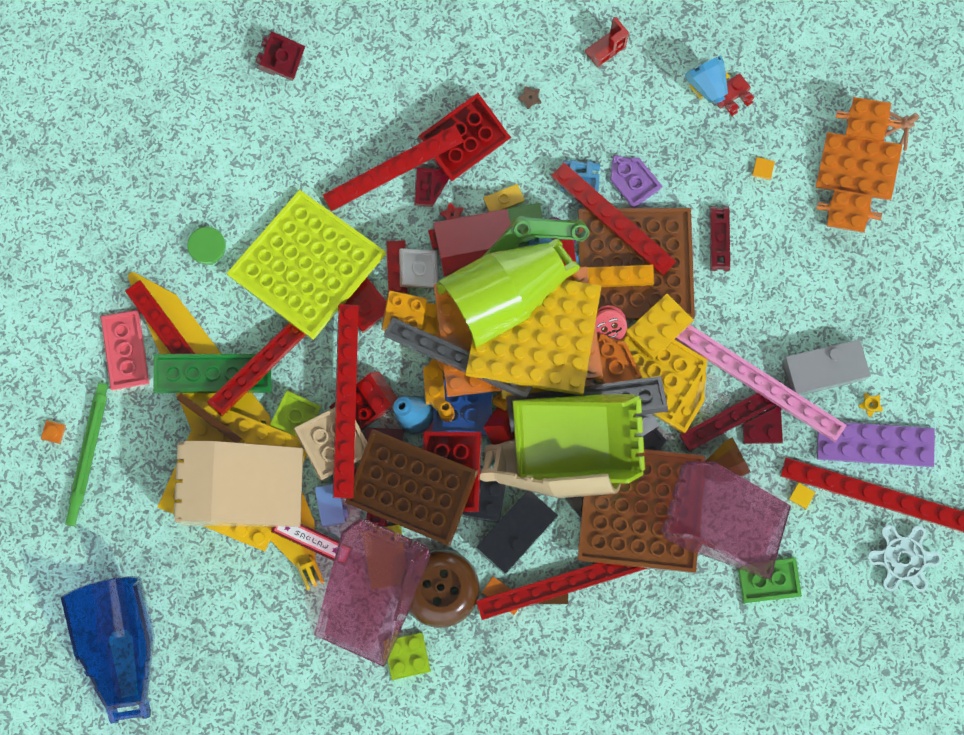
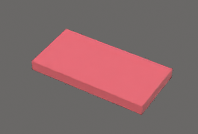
M139 310L101 316L111 390L150 384Z

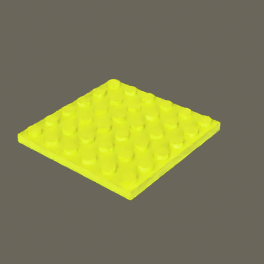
M299 190L226 274L314 340L338 312V305L344 304L383 259L386 252Z

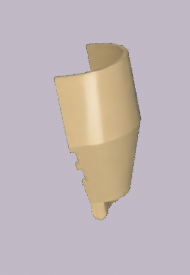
M515 439L497 445H488L484 449L485 459L483 469L480 471V480L497 481L500 484L555 498L615 494L620 490L621 483H611L608 474L544 478L543 480H536L533 476L528 475L526 478L518 477ZM496 457L494 468H491L492 459Z

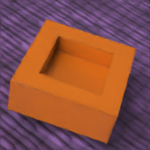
M46 420L41 439L61 444L66 425Z

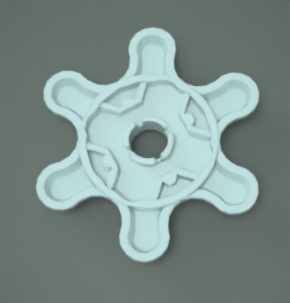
M885 526L882 529V536L886 540V548L882 551L874 550L868 554V561L872 565H883L887 569V577L883 581L884 588L888 591H894L902 580H908L916 591H925L928 587V582L923 576V570L927 566L940 565L942 561L941 555L938 552H927L923 549L922 541L926 536V531L923 527L915 526L909 536L902 537L893 526ZM901 553L908 555L909 561L907 564L899 562Z

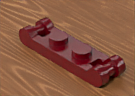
M710 206V271L720 269L729 272L730 208L729 206H723V208ZM717 215H723V219H717ZM717 257H724V262H717Z

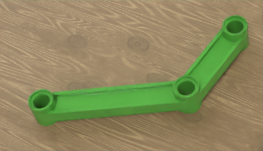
M519 216L514 219L510 227L483 256L493 252L516 249L526 237L584 241L589 236V230L582 220L526 218ZM522 223L527 225L524 230L517 229ZM578 227H583L584 230L582 233H575V230Z

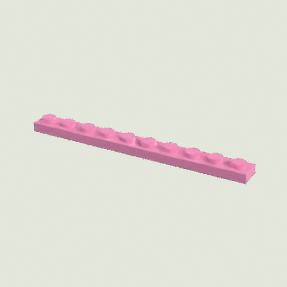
M689 325L675 339L833 442L837 441L846 428V424L695 327Z

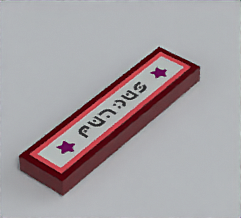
M301 524V527H273L271 531L340 565H343L351 548Z

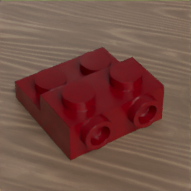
M271 31L268 37L264 36L261 46L264 48L262 53L259 52L256 57L255 63H258L256 69L273 76L277 74L293 81L305 46Z

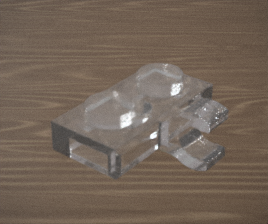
M705 373L706 382L705 390L703 391L705 401L698 412L711 415L714 402L728 405L730 396L718 393L722 378ZM702 378L692 409H695L698 405L704 385Z

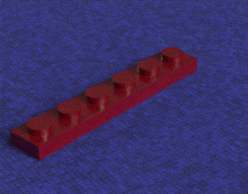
M756 393L679 436L687 451L690 452L776 406V404Z

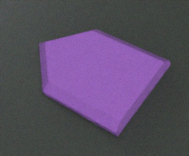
M613 155L610 181L632 208L639 206L663 187L640 158Z

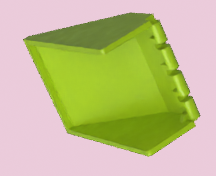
M599 394L513 401L518 477L526 478L528 475L533 476L536 480H543L544 478L608 474L611 483H630L643 475L645 460L644 456L638 455V453L644 452L643 436H637V433H643L642 416H636V414L642 413L641 398L639 396H635V394Z

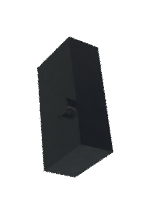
M527 491L479 543L476 550L500 572L506 575L557 519L558 515L533 492Z

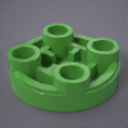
M201 227L190 235L187 248L189 254L196 262L213 265L224 255L226 241L217 229Z

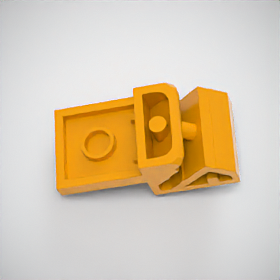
M394 291L388 292L382 331L385 332L392 318H395L437 337L434 334L439 329L436 304L428 303L426 298Z

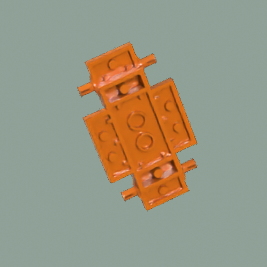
M853 97L852 107L849 112L837 110L836 118L847 119L846 135L827 132L816 188L834 191L829 204L822 202L817 204V210L828 211L827 227L865 233L866 224L869 219L881 221L882 213L871 211L872 198L891 201L903 144L884 141L889 126L901 127L902 120L890 119L892 103Z

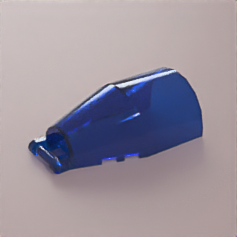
M126 576L102 580L79 587L61 596L74 656L77 661L81 662L85 669V675L89 676L94 684V690L107 710L109 722L112 724L118 723L119 720L131 718H150L151 709L148 697L155 634L142 578ZM139 705L140 708L136 710L118 712L117 708L130 707Z

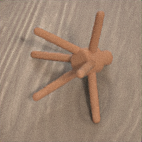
M890 111V116L900 121L902 120L900 128L904 133L899 144H904L903 150L906 151L909 129L915 127L914 122L920 117L916 112L911 116L901 117ZM892 128L891 130L886 132L885 137L897 131L900 128Z

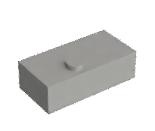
M861 340L787 356L782 361L789 388L799 395L865 381L871 376Z

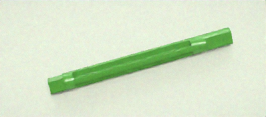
M98 383L96 394L93 396L69 498L70 506L65 523L67 526H76L79 509L83 504L107 401L108 384Z

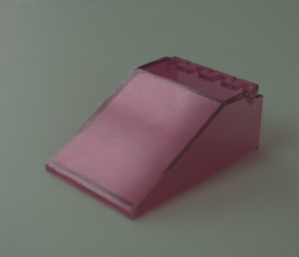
M686 461V465H681L678 479L681 482L676 481L672 497L675 500L670 501L666 514L670 519H665L661 531L665 534L664 539L689 551L771 580L791 505L716 462Z
M358 519L341 533L314 636L384 667L409 613L413 597L427 568L430 553L428 546L415 541L412 546V539L399 533L394 538V531L379 526L378 530H376L377 524L366 519Z

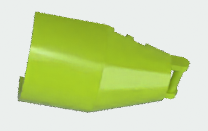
M555 239L549 243L486 254L437 281L436 285L439 295L447 291L458 306L477 348L527 320L531 316V312L543 303L548 294H552L567 277L576 273L580 266L570 258L562 247L561 241Z

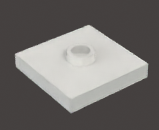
M399 250L400 287L434 288V284L438 281L437 251Z

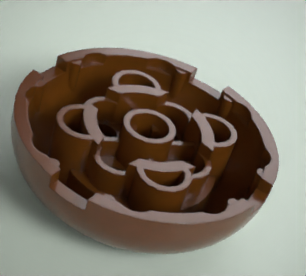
M433 549L418 555L406 568L401 582L402 600L408 612L420 623L434 628H447L462 622L471 614L479 598V579L474 567L464 556L448 549ZM441 570L448 571L446 578L440 576ZM429 580L431 587L424 588L423 581ZM438 584L444 585L443 591L437 590ZM451 587L458 588L457 595H452L450 593ZM435 597L441 599V604L438 606L433 604Z

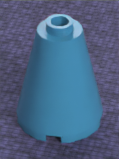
M406 396L400 397L394 402L393 409L397 423L407 433H422L433 422V407L426 405L424 397Z

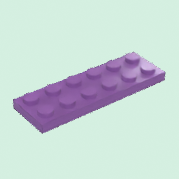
M843 422L847 426L836 442H833L817 431V460L934 467L935 428Z

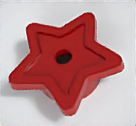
M448 203L447 210L440 212V215L446 218V220L461 218L460 215L464 209L463 207L455 208L452 203Z

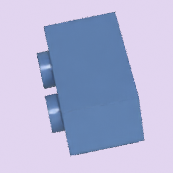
M333 484L315 487L322 527L347 523L346 518H349L348 508L343 506V498H332Z

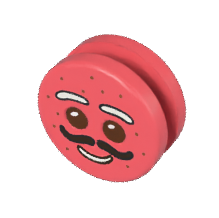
M611 305L598 308L595 322L597 339L600 333L615 340L622 339L627 331L626 317L622 310Z

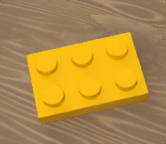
M666 294L630 327L626 334L653 360L694 319Z

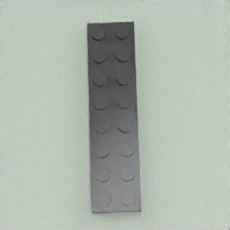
M661 376L584 387L583 396L599 394H635V396H639L641 398L642 413L636 414V416L668 412ZM545 391L538 393H530L527 399L570 397L581 395L557 391ZM518 396L506 397L511 433L515 432L513 401L524 400Z

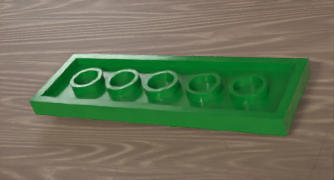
M154 354L153 392L217 393L256 354ZM271 370L247 393H271Z

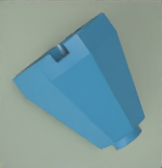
M721 55L685 73L687 81L709 103L714 101L717 104L725 100L724 96L728 94L725 64Z

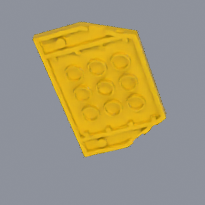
M625 333L620 341L627 344L642 375L640 379L661 376L668 412L654 413L653 415L679 432L686 433L705 401L707 359L678 341L673 340L652 360ZM594 379L600 384H603L601 379Z

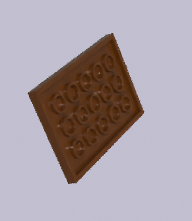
M372 429L354 477L353 499H346L345 503L447 546H451L478 470Z

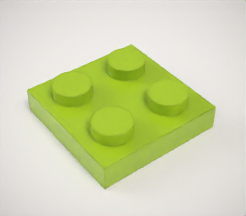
M286 390L270 426L297 437L294 428L317 417L322 406Z
M423 632L384 641L392 680L431 672Z

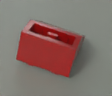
M380 371L369 373L356 384L355 420L361 431L393 409L394 402L398 399ZM335 402L329 406L330 409L335 408Z

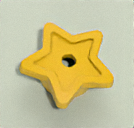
M864 393V401L859 404V408L865 409L869 417L875 411H883L880 405L881 396H870Z

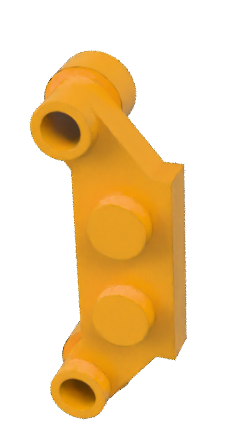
M432 359L427 367H423L426 405H431L439 412V417L442 421L450 422L455 416L454 409L445 400L443 372L434 359Z

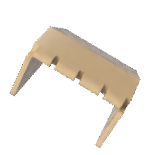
M219 441L178 442L177 460H184V463H176V479L183 480V483H175V500H182V503H174V522L183 526L301 527L303 448Z

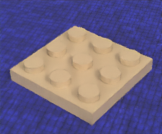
M335 408L294 428L320 481L333 475ZM356 420L354 463L361 460L367 445V441Z

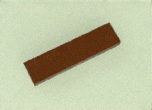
M180 393L177 396L178 401L234 443H245L244 439L185 395Z

